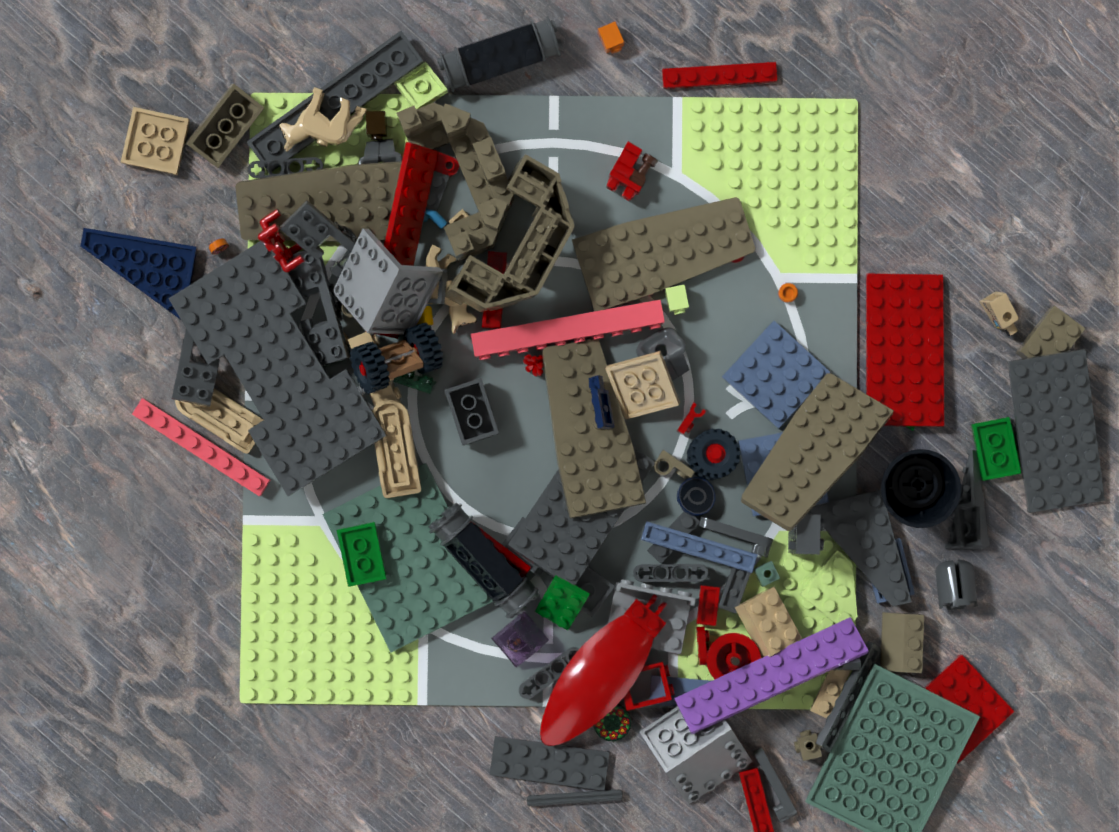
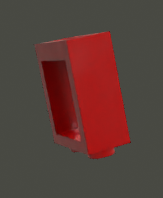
M659 662L646 665L641 671L659 668L666 696L633 704L629 690L624 696L626 711L672 700L671 696L675 694L672 684H668L667 677L670 676L668 665Z

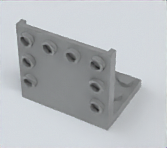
M363 228L332 292L367 333L404 334L407 328L417 325L443 271L440 267L401 265L369 229Z
M621 579L620 583L616 582L608 623L624 615L635 599L646 605L655 594L658 596L657 600L649 609L655 613L658 606L665 602L667 605L658 616L666 624L653 639L651 649L681 654L690 605L694 606L696 599L691 597L692 593L678 591V594H673V589L661 587L660 591L653 590V585L641 583V587L633 586V581Z
M678 706L640 731V734L663 770L688 805L697 801L708 791L715 789L723 781L730 779L733 774L746 768L752 762L726 720H722L691 735Z

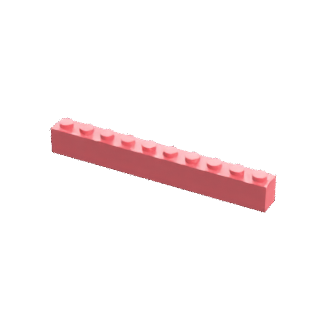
M661 300L472 333L471 338L475 358L479 357V360L491 359L490 355L498 354V357L510 355L509 352L517 351V354L529 352L528 348L536 347V350H543L547 345L555 344V346L565 345L567 341L574 340V343L584 342L585 338L593 337V340L603 339L606 334H612V337L623 335V331L628 330L631 333L641 332L642 328L649 327L650 330L661 328V324H664L665 321Z

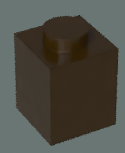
M366 111V134L371 140H383V137H387V114L385 111Z

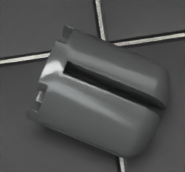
M951 560L939 564L935 570L939 609L941 610L943 606H947V610L965 609L966 605L974 603V607L978 606L973 565L965 560H957V562Z

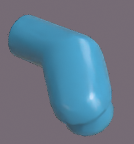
M425 210L423 222L431 219L440 228L447 224V221L437 211Z

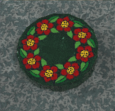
M617 704L604 718L593 725L597 735L606 741H617L624 738L631 729L629 711H626L622 705Z

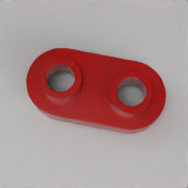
M438 152L434 171L451 177L458 173L459 163L454 157ZM452 163L453 167L451 169H447L446 164Z
M704 626L696 627L699 666L707 665L709 649L706 648V642H709V630H705Z

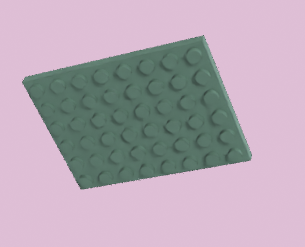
M427 463L418 466L421 481V492L385 498L380 485L322 514L339 549L340 545L336 530L372 522L376 524L387 579L357 586L390 653L493 602L447 549L440 545L441 540L434 533H429L430 528L428 526L434 520L442 517L441 513L448 508V505Z
M874 663L805 802L864 832H922L980 716Z

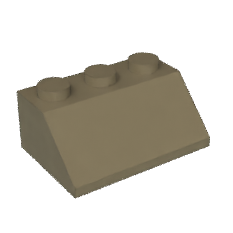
M882 612L881 667L894 672L922 673L923 614Z

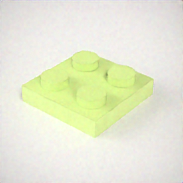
M426 62L395 82L397 89L411 106H415L416 109L429 105L448 93L445 85Z

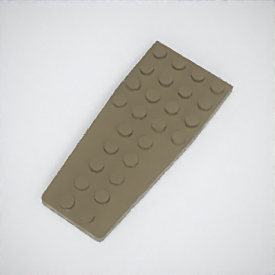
M402 161L345 165L239 181L235 189L241 238L243 240H259L258 235L263 231L260 225L261 219L278 209L281 216L269 223V226L276 223L280 228L305 201H309L333 223L337 222L339 225L349 228L357 239L364 228L369 229L378 240H385ZM277 231L284 236L285 241H293L283 231ZM329 236L325 241L337 240H335L332 236Z
M737 197L622 223L572 239L594 311L606 310L665 290V288L672 287L752 254L755 251V245L740 199Z
M588 339L584 342H572L560 346L545 347L542 351L556 458L570 519L645 504L646 500L634 448L619 401L616 398L605 369L607 364L599 340ZM603 376L605 390L609 391L615 427L612 429L597 428L591 388H589V378Z
M827 373L797 410L742 494L741 502L786 531H791L864 453L893 415V410L835 375Z

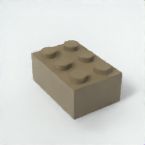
M1054 305L1047 310L1016 351V354L1025 359L1067 352L1085 328Z

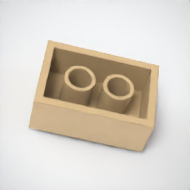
M775 587L766 589L734 607L751 639L757 645L761 658L767 655L771 657L802 639Z

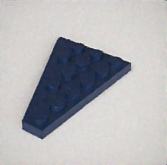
M83 228L80 247L180 319L169 298L191 285L198 247Z

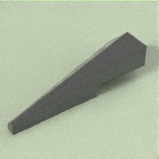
M976 450L967 451L969 456L966 467H963L962 471L964 477L961 484V496L956 509L953 511L955 516L952 526L949 527V532L951 533L948 543L945 544V549L976 550L990 547Z

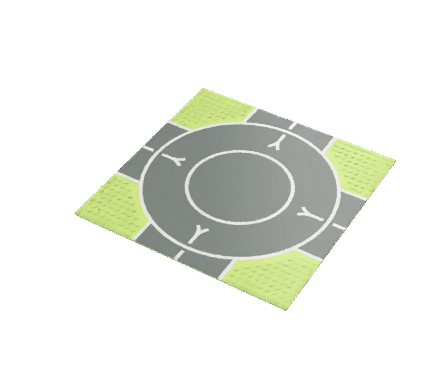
M252 93L250 97L262 105L264 109L250 126V139L313 93ZM380 94L362 108H365L367 111L386 112L387 137H383V140L393 138L395 152L400 153L403 157L408 140L397 112L407 109L411 105L402 94ZM444 95L434 101V103L444 106L446 103L471 113V118L485 124L502 162L507 179L515 165L526 154L560 174L562 188L568 201L570 215L575 225L571 235L540 292L533 298L503 308L501 328L594 312L572 239L638 219L734 197L740 199L755 245V251L752 254L745 256L739 263H727L674 285L685 284L689 308L685 309L686 313L674 315V312L669 313L665 290L612 307L617 308L661 300L665 323L661 324V328L650 330L649 327L642 328L641 332L631 333L628 330L623 331V335L612 337V334H606L603 339H598L607 365L638 357L636 353L638 345L663 328L675 329L686 345V350L683 354L689 371L672 381L680 404L675 407L626 419L625 423L633 448L654 462L662 450H665L689 467L687 462L689 444L696 436L709 429L728 431L736 438L737 443H739V440L782 433L800 406L778 429L722 378L728 369L773 321L778 323L826 367L831 374L857 388L858 101L856 99ZM365 113L362 121L354 128L346 142L339 145L328 144L325 147L316 143V140L291 159L317 157L322 161L323 169L358 164L360 158L364 156L366 142L377 140H371L366 134ZM628 141L642 149V154L634 165V169L639 170L644 163L642 157L645 153L658 160L655 167L649 168L645 184L640 193L635 195L630 202L621 197L626 189L625 187L619 185L615 192L606 188L609 174ZM450 143L434 149L456 159ZM249 147V164L253 161H260ZM306 160L302 161L304 165L303 172L307 171L306 168L316 170L319 167L315 160H312V164H305ZM294 161L290 164L291 172L296 173L300 170L298 162ZM452 163L446 164L447 169H451L453 167ZM254 164V168H251V172H255V175H259L258 173L261 171V167H258V164ZM281 166L274 170L272 173H280ZM460 166L458 173L449 177L438 209V213L447 221L446 225L462 209L468 216L479 212ZM265 169L264 175H269L268 171ZM249 175V180L259 179V178H253V177H251V176ZM514 194V201L509 209L493 249L488 250L507 252L506 269L534 220L532 214L536 208L535 205ZM431 219L422 224L414 266L426 267V258L432 245L442 249L437 256L438 262L447 254L456 258L444 227L440 228ZM248 240V248L260 242V240ZM379 240L384 245L385 240ZM295 241L283 242L288 248L296 244ZM324 241L319 247L324 250L322 258L329 283L335 287L338 277L330 272V268L336 262L340 264L351 252L338 241ZM488 251L473 257L487 264ZM456 259L455 262L449 264L447 267L448 280L452 281L460 273L466 260L458 263ZM786 283L795 285L798 290L797 298L790 303L783 302L778 296L779 288ZM320 292L307 296V304L291 314L302 333L300 321L312 319L314 325L327 320ZM427 304L426 306L432 307L433 325L430 326L435 331V336L439 339L438 343L442 347L443 366L425 374L418 373L415 370L392 380L394 386L399 388L402 395L400 401L409 413L417 465L420 466L427 463L448 507L455 503H461V508L468 516H473L471 521L502 544L521 518L527 517L558 470L544 367L542 368L543 374L536 377L532 371L527 372L525 370V367L528 365L523 362L524 356L528 354L532 357L542 356L543 350H536V347L528 348L529 352L517 354V351L509 352L510 355L498 357V354L490 355L491 359L479 360V357L475 358L471 334L495 330L492 328H482L483 312H479L468 305L467 312L473 314L477 318V322L458 327L456 333L453 334L449 306L445 304ZM342 312L343 321H340L343 332L349 339L365 333V330L355 318H348ZM377 334L380 340L378 346L382 348L402 341L405 336L404 334H399L398 339ZM347 344V348L350 355L351 347L350 344ZM660 345L656 348V352L661 351L662 356L668 354L665 345ZM350 358L323 366L330 379L347 369L371 410H373L374 404L370 394L365 393L364 389L360 387V383L357 382ZM481 378L500 434L463 446L444 390ZM245 389V408L262 418ZM694 402L697 404L694 408L695 413L699 414L703 409L706 412L702 417L694 418L692 423L695 425L689 434L685 432L684 435H681L676 430L690 412V407ZM256 443L248 454L244 453V463L271 481L261 496L256 495L243 486L240 645L241 703L546 707L558 679L530 699L520 696V685L569 648L578 647L580 649L596 632L608 624L614 589L593 617L581 609L567 631L534 612L554 577L545 571L538 577L529 570L525 575L528 577L527 582L533 588L539 589V596L533 602L525 605L527 609L522 614H517L513 618H506L505 615L507 613L499 605L495 606L494 603L496 601H493L390 653L358 586L348 587L341 551L322 515L381 485L375 444L290 496L286 495ZM740 455L739 464L729 475L714 480L705 479L713 486L715 502L707 513L695 517L699 521L701 517L773 539L768 558L758 555L754 568L772 561L780 579L762 587L753 570L740 604L766 589L775 587L799 634L804 639L835 623L801 596L800 593L836 550L841 552L850 561L852 560L825 529L820 531V539L824 540L823 551H820V555L788 553V531L762 515L752 516L751 508L741 502L742 494L746 490L747 484ZM665 461L659 462L658 469L661 472H666L668 470V463ZM857 461L827 492L829 502L856 496ZM653 465L642 482L646 503L625 508L588 566L614 586L616 582L620 583L621 579L633 581V586L641 587V583L653 585V590L660 591L661 587L673 589V594H678V591L692 593L691 597L696 599L694 606L690 605L681 654L651 649L644 666L663 662L664 665H668L670 673L668 677L713 681L714 678L711 676L707 665L699 666L696 627L704 626L705 630H709V642H706L707 649L710 648L717 638L728 633L743 634L751 639L738 613L735 614L719 607L716 626L696 624L700 585L720 587V601L732 567L674 550L662 564H702L709 569V577L702 582H640L633 576V570L638 565L660 564L647 551L653 543L641 540L646 521L668 528L683 512L680 504L677 502L679 486L685 480L690 479L688 477L685 479L675 473L677 471L675 468L669 474L660 476L655 472ZM696 474L692 475V477H700ZM699 524L690 532L691 535L748 552L752 551L754 544L700 527ZM852 561L856 595V564ZM650 567L651 571H644L641 568L640 571H637V575H640L641 579H643L644 575H651L650 579H653V567ZM662 567L658 568L656 576L660 579L665 578L666 570ZM679 567L676 569L675 575L677 578L682 579L685 577L686 571L684 568ZM688 567L690 572L688 579H692V567ZM701 567L696 571L698 578L705 575V571H702ZM766 570L764 576L766 578L770 577L771 572ZM517 631L519 635L524 636V640L528 644L521 650L509 651L507 650V641ZM573 651L570 652V654H571V656L569 657L570 660H571L572 657L576 654V652H573ZM563 656L562 659L568 664L566 657ZM560 661L555 662L553 665L554 671L557 673L562 672L564 664ZM659 668L643 671L639 674L630 689L633 704L650 699L651 676H661ZM828 672L748 709H811ZM541 673L538 675L537 680L541 684H546L549 677L547 674ZM534 679L530 680L533 683L531 686H523V694L528 693L531 695V689L535 686L537 690L540 689ZM624 698L617 704V707H626ZM649 705V706L640 707V708H675V707H673V706H662V705Z

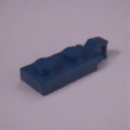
M603 376L589 378V388H591L597 428L612 429L615 427L609 391L605 390Z

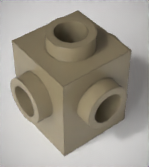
M811 730L801 731L800 735L796 736L797 741L794 742L796 753H800L803 761L822 757L821 747L816 744L818 736L815 732L811 733ZM811 742L810 746L806 747V744Z

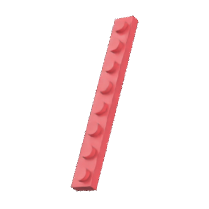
M144 398L141 399L132 413L141 421L258 496L262 495L271 481Z

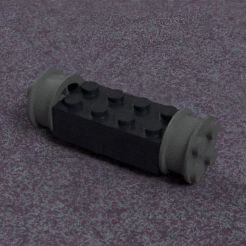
M546 16V20L537 23L531 21L529 24L458 48L454 47V51L445 54L439 52L440 58L437 61L440 70H445L446 76L443 79L446 88H451L452 93H454L456 88L465 85L470 87L469 84L473 85L541 61L545 62L546 58L554 55L560 57V51L564 49L561 40L556 38L555 32H557L555 21H550L549 17Z
M461 503L449 506L441 513L442 517L434 520L428 526L430 528L429 533H434L441 540L440 545L444 546L493 601H496L494 603L495 606L499 605L507 613L505 615L506 618H513L517 614H522L527 609L525 605L533 602L539 596V589L533 588L527 582V576L521 577L519 571L507 562V558L495 549L493 542L481 533V529L470 522L473 516H468L461 508Z

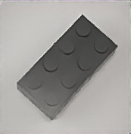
M806 514L791 531H788V553L820 555V551H823L824 540L820 539V531L824 530V519H821V515Z

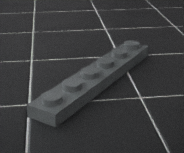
M867 641L868 653L860 657L861 670H852L849 679L844 683L840 696L835 701L831 714L826 719V724L818 734L816 744L829 753L850 714L873 664L876 663L882 651L873 642Z

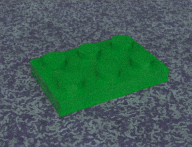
M1010 417L971 424L982 481L1021 474Z
M375 522L336 530L348 587L387 579Z
M555 575L534 612L568 631L590 593Z

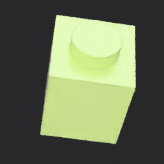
M685 284L665 288L669 313L674 312V315L686 313L685 309L689 308Z

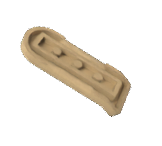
M215 388L210 407L175 400L178 410L183 415L241 452L248 454L251 451L255 442L248 430L264 419Z
M381 401L373 408L372 412L387 434L386 437L374 443L383 496L391 498L421 492V481L408 410L399 401Z

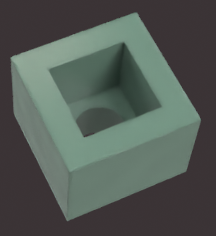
M772 561L754 568V572L762 587L780 579ZM766 570H769L771 572V575L768 578L764 576V572Z

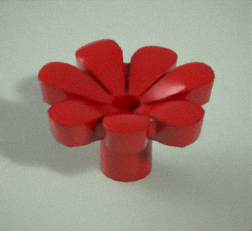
M530 354L524 356L523 362L528 365L525 367V370L527 372L532 371L536 377L538 375L541 376L543 374L542 368L544 367L543 357L541 355L532 357Z

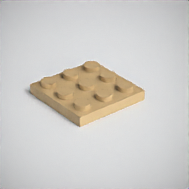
M133 107L121 163L178 175L190 119Z
M661 351L607 365L605 368L625 420L680 404Z

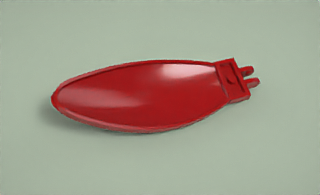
M654 594L646 605L635 599L624 615L616 618L596 632L572 657L555 684L542 717L540 737L545 745H560L585 732L604 718L628 693L646 663L653 639L666 624L658 616L667 604L665 602L658 606L655 613L649 609L658 596Z

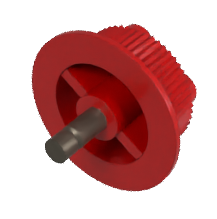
M724 634L711 644L707 653V667L715 680L761 659L760 651L754 641L743 634Z

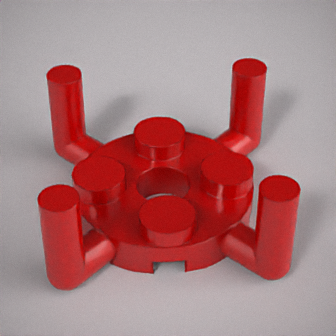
M276 209L260 220L263 231L258 235V239L264 243L269 252L272 250L276 254L273 257L280 263L283 271L289 272L305 261L299 255L289 263L287 262L293 257V254L303 248L297 243L291 248L286 247L283 243L285 242L284 236L277 232L280 230L279 226L276 223L269 226V223L281 216L280 211Z

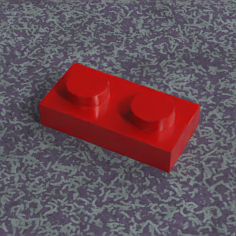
M700 585L696 624L716 626L720 587Z

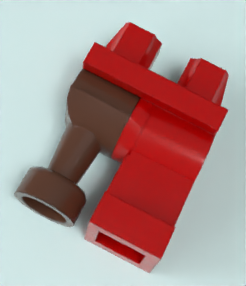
M628 141L609 174L606 188L615 192L619 185L625 187L626 189L621 197L630 202L635 195L640 193L645 184L649 168L655 167L658 160L645 153L642 157L644 162L639 170L634 169V165L642 154V149Z

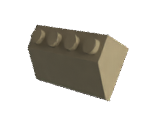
M231 84L185 144L219 168L264 107L238 86Z

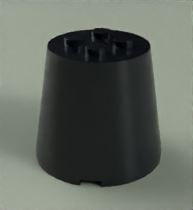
M915 449L899 455L889 464L882 478L881 494L887 510L899 522L914 528H928L945 521L956 509L961 496V482L957 470L946 457L932 450ZM916 479L923 482V485H920L918 489L913 485Z

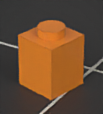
M616 22L598 28V35L606 54L609 52L614 54L622 50L621 47L624 46V40Z

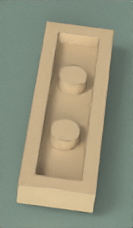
M851 670L828 671L810 711L827 719Z

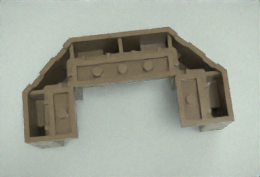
M433 102L419 109L411 106L397 112L408 142L432 150L449 143L451 144L479 211L444 226L458 263L466 260L469 255L476 256L493 249L514 201V193L506 189L509 181L485 124L471 118V113L446 103L444 106Z
M526 154L515 165L508 178L509 184L506 189L536 206L532 214L534 220L504 274L469 255L460 273L452 280L445 294L446 298L459 305L465 303L479 312L493 311L535 297L540 292L575 227L570 215L568 201L562 188L560 174Z

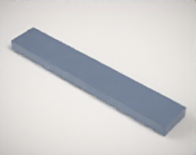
M647 521L641 540L750 573H753L758 556L755 553Z

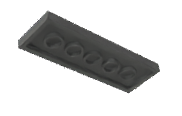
M495 736L490 775L604 791L610 752L565 745L547 746L543 742Z

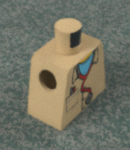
M994 292L979 301L996 328L1004 329L1007 336H1011L1018 331L1014 322L1019 318L1006 293Z

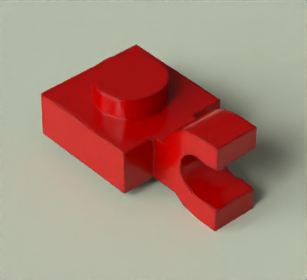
M694 402L690 407V412L676 430L681 435H684L685 432L689 434L695 425L692 423L694 418H700L706 412L703 409L701 413H695L694 408L697 404Z

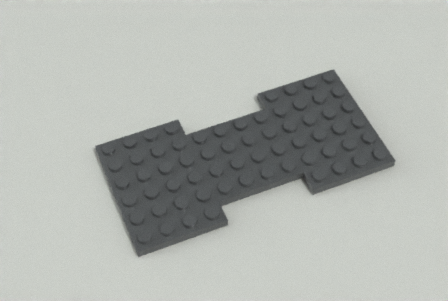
M260 241L169 298V301L207 364L210 365L224 355L226 356L264 419L250 428L248 432L286 495L290 496L386 437L387 434L347 369L331 379L291 315L306 305L307 302L290 274L284 272L280 263L273 257L276 254L272 250L269 252L264 243Z

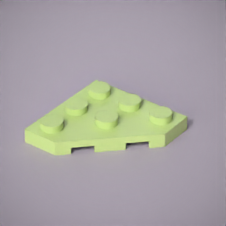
M838 550L831 555L800 593L801 596L835 624L850 617L854 622L858 617L852 561Z

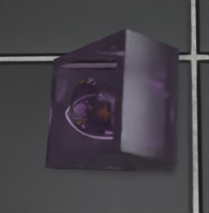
M525 611L491 638L516 668L549 641Z

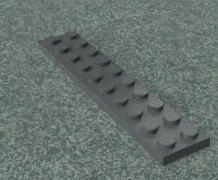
M399 31L320 88L325 93L320 113L331 121L340 111V98H344L350 101V115L355 113L357 106L362 108L395 84L396 81L423 64V59L404 33ZM314 93L247 141V144L260 161L291 159L317 140L308 137L286 152L284 146L287 141L279 128L281 123L295 125L301 113L312 101ZM264 163V166H265V169H266V170H267V165H268V163ZM273 163L270 166L271 172L280 167V164Z

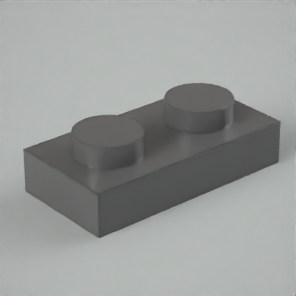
M434 171L426 209L438 212L449 180L448 175Z

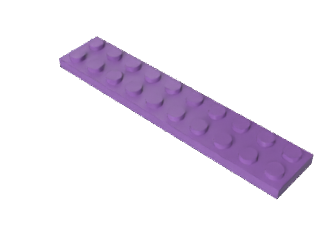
M850 617L787 646L771 657L767 655L674 699L692 735L868 653V649Z

